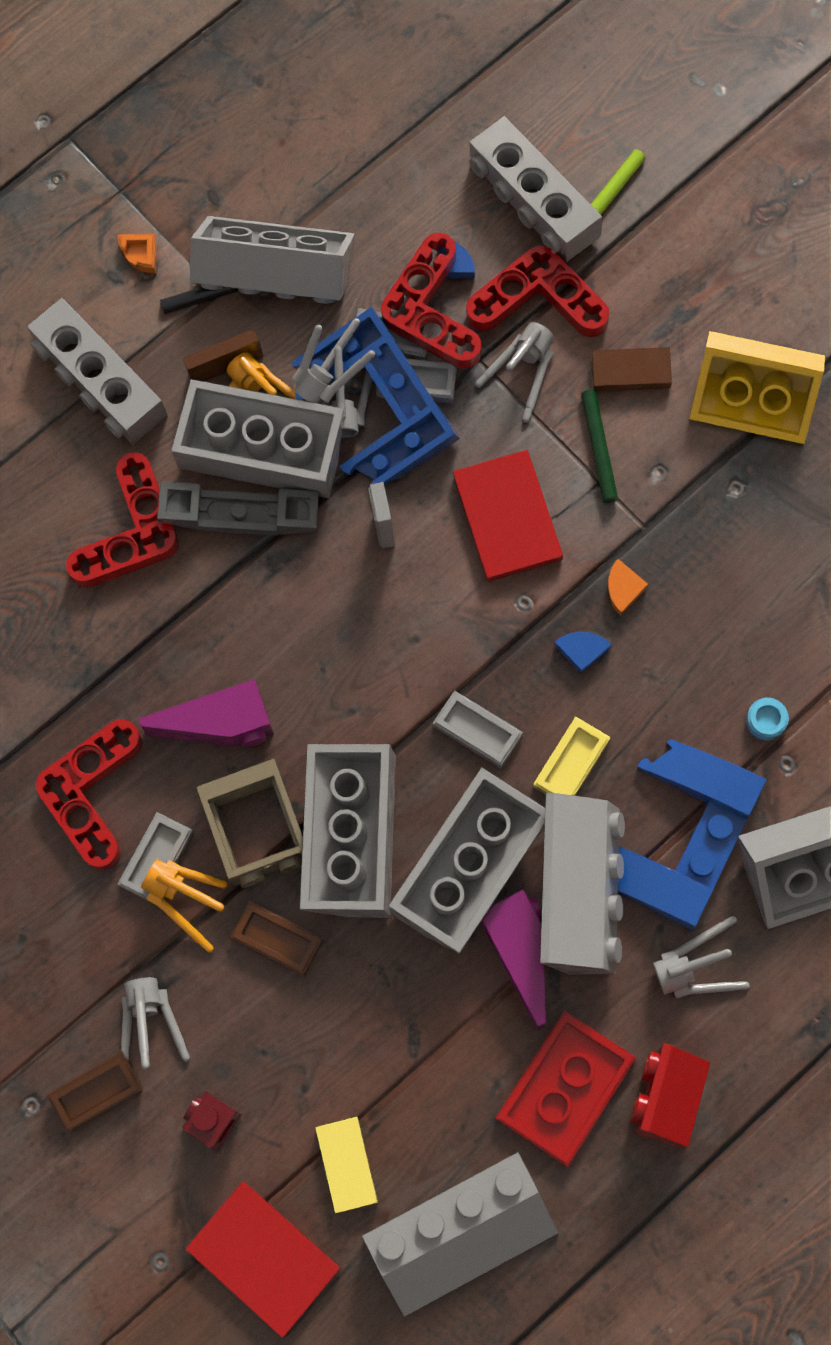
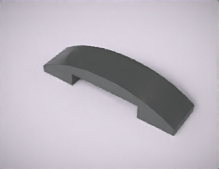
M161 481L157 519L159 522L175 526L220 533L281 535L316 531L319 491L279 489V494L203 490L200 484Z

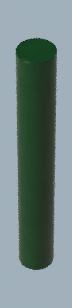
M587 390L581 393L602 499L603 503H613L618 501L619 498L597 394L595 390Z

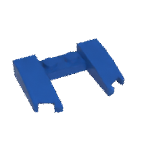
M371 306L356 317L360 320V324L342 350L343 372L347 371L367 352L374 351L375 357L366 364L365 368L401 424L343 463L340 468L350 476L356 469L372 478L371 484L384 482V485L437 455L460 438L399 348L398 343L379 314ZM353 320L317 344L309 369H311L313 364L322 366ZM304 354L292 361L293 368L297 369L300 367ZM334 364L328 371L333 376L330 384L335 381ZM295 392L297 400L306 401Z
M670 739L666 743L670 749L653 763L644 758L637 766V770L708 805L675 871L619 846V854L622 855L624 861V874L622 879H618V895L693 931L767 779L709 753Z

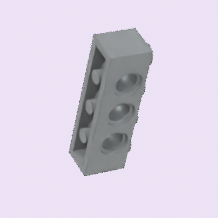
M505 116L469 141L471 157L469 164L475 174L480 178L485 177L493 185L494 192L503 203L509 202L517 210L521 222L529 229L533 227L541 235L543 244L551 248L554 254L558 253L568 262L601 237L602 216ZM508 164L514 165L513 167H510V168L502 167V166L508 165ZM530 189L538 190V192L529 193L526 191ZM554 214H560L563 217L552 218L550 216Z
M63 298L59 299L27 326L33 338L30 346L43 361L50 358L57 365L54 370L60 379L68 387L74 383L82 391L79 394L81 400L93 413L99 409L106 416L104 420L105 425L118 439L124 435L134 445L168 416L162 400ZM77 344L74 350L62 352L66 346ZM93 370H102L101 374L97 377H87ZM119 395L127 396L126 400L122 403H111Z

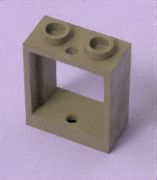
M275 759L196 787L228 879L233 886L241 884L242 888L250 887L264 881V875L278 869H280L281 873H287L302 867L303 834ZM274 786L295 847L238 868L217 807Z

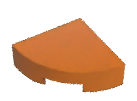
M119 234L118 243L126 261L141 272L156 274V235Z
M617 559L610 570L608 594L614 610L622 616L647 589L648 583L621 560Z

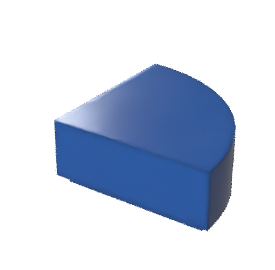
M455 242L456 261L445 278L475 279V267L470 254L464 247ZM441 247V249L437 251V256L439 254H443L446 256V250L444 247Z
M589 632L570 633L560 637L554 643V646L580 674L608 652L612 645L603 637Z

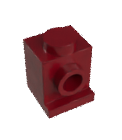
M205 1091L201 1098L196 1097L183 1117L186 1122L182 1128L209 1148L219 1151L242 1114Z

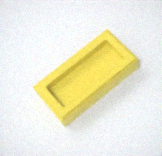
M575 717L535 780L533 787L545 795L546 793H559L576 796L611 737Z
M358 1117L315 1127L335 1213L378 1203Z

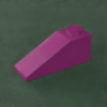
M255 679L139 718L140 726L147 736L234 747L242 744L245 748L257 746L267 740L266 736L274 734Z
M521 890L491 906L480 923L538 1031L544 1028L546 1024L544 964L540 963L542 908L535 897L528 899L524 890Z

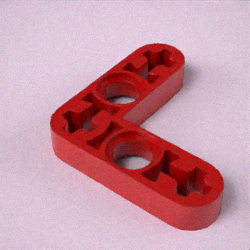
M433 233L422 242L384 298L381 305L382 320L390 331L453 366L461 369L475 366L481 357V340L478 334L427 306L456 261V244L453 238L445 233ZM441 247H444L446 256L443 254L437 256L433 262V270L429 266L433 259L432 249L438 251ZM415 275H424L430 281L429 285L422 290L412 289L408 282ZM405 295L408 298L405 304L406 316L399 314L396 318H393L391 309L398 311L404 303ZM427 323H436L442 328L441 334L436 338H426L421 334L420 330ZM450 332L452 333V342L448 340ZM466 343L471 344V352L465 351L462 355L458 354L457 345L463 347Z
M541 245L529 249L474 293L467 302L466 316L468 323L475 330L489 331L540 292L579 333L587 337H596L607 329L609 308L557 253L554 254L551 248ZM534 261L539 263L547 261V270L539 267L533 271ZM530 273H531V283H530V281H529V279H528V277H527ZM508 281H517L522 285L523 290L516 296H509L503 293L501 288ZM567 283L574 286L577 293L570 299H563L556 294L555 289L559 285ZM493 294H495V297H496V299H497V301H496L494 304H493ZM583 299H584V303H583V308H584V310H583V309L580 307V305H579V304L582 302ZM491 305L490 316L487 317L483 313L477 316L478 306L486 309ZM585 311L590 315H594L597 312L599 314L598 322L596 323L592 319L587 322L584 321Z
M127 453L120 458L116 466V474L136 528L73 551L67 558L66 570L73 582L78 586L92 587L166 560L177 551L178 537L174 526L159 522L157 519L160 488L150 462L141 453ZM137 465L140 470L139 474L144 487L138 489L132 476L129 475L130 467ZM147 497L157 500V509L153 513L142 515L137 512V504L140 500ZM157 533H161L166 538L164 540L165 546L162 548H158L153 543L155 541L154 535ZM141 539L147 553L142 556L136 540ZM120 545H128L133 548L132 557L125 563H117L112 560L113 551ZM98 554H104V558L110 566L109 568L104 569ZM83 560H87L92 565L88 575H83L79 570L81 568L80 562Z
M125 719L116 720L108 724L43 770L36 781L38 795L82 858L92 868L99 871L108 870L118 863L121 856V847L83 792L140 751L142 746L141 733L131 721ZM122 731L125 735L132 732L128 737L131 743L129 746L124 748L121 744H117L109 750L114 756L110 760L106 753L98 746L104 742L106 747L110 748L118 741L115 736L118 732ZM87 753H96L100 757V765L92 773H84L79 769V761ZM53 778H56L59 782L65 779L61 788L72 800L63 804L53 791L47 794L51 789L49 781ZM76 808H84L89 813L88 823L80 829H73L68 825V816ZM98 826H100L101 829L98 830V831H95L96 828H97ZM93 833L103 845L110 843L111 845L106 849L109 856L104 860L99 856L92 858L91 856L96 850L85 837ZM85 838L82 843L79 842V839Z

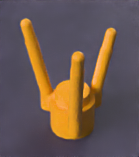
M242 353L229 363L227 374L233 380L229 387L254 392L263 388L268 394L276 395L277 391L272 386L274 385L290 399H296L295 391L272 374L263 363H258L250 353Z
M157 858L140 887L149 892L146 900L158 906L208 953H211L214 950L213 945L179 914L164 897L172 900L177 891L206 906L217 911H223L224 905L182 882L184 880L183 877L222 889L227 887V882L182 867L171 860L166 864Z

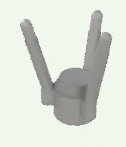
M355 318L322 366L313 364L311 369H309L322 332L321 325L315 326L300 367L292 377L296 381L293 390L303 399L316 404H320L322 400L329 403L336 391L375 357L374 351L367 352L330 384L333 376L328 371L335 362L334 349L338 346L342 350L359 326V319Z
M529 323L523 333L516 336L512 344L475 382L477 388L482 387L512 355V359L506 365L508 371H512L521 359L531 364L539 360L540 363L522 417L524 423L530 421L547 366L554 356V352L549 349L554 341L552 332L539 323Z
M339 346L334 349L335 380L344 373L342 348ZM367 370L357 408L354 407L353 401L345 400L344 385L336 391V400L331 402L332 407L344 409L341 438L353 437L358 434V427H365V410L373 381ZM322 400V402L320 403L322 405L328 406V403L324 400Z
M731 916L675 950L661 954L662 960L654 962L653 965L664 995L674 992L676 999L690 994L729 992L749 988L750 985L747 981L688 985L689 982L695 981L693 970L729 958L732 955L730 949L712 953L690 962L687 956L680 958L737 922L736 917Z
M152 977L134 979L124 983L126 996L121 998L123 1008L121 1051L124 1052L127 1059L129 1060L132 1017L137 1018L141 1067L144 1070L149 1069L146 1017L156 1015L158 1013L157 1006H160L181 1059L184 1062H188L190 1056L169 1005L167 989L159 990L157 978Z

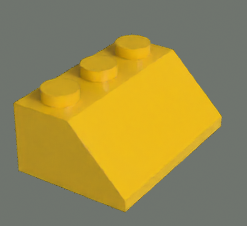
M710 331L689 419L805 444L824 373L825 356Z

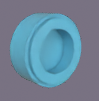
M761 698L755 701L746 716L748 730L753 736L761 740H774L781 736L789 721L786 707L774 698Z

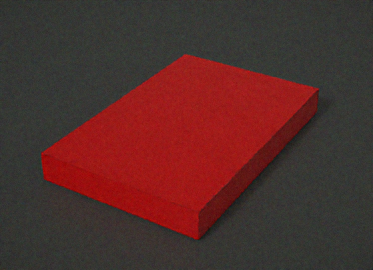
M528 450L453 471V478L487 582L563 560V553Z
M564 1010L495 1120L565 1167H568L636 1057Z
M242 1181L186 1248L192 1256L282 1338L286 1336L341 1269L339 1265L245 1181Z

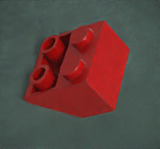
M663 1043L657 1052L651 1051L650 1055L646 1058L641 1080L648 1082L645 1095L639 1094L636 1097L630 1117V1122L637 1124L634 1134L682 1149L688 1148L710 1062L666 1043Z

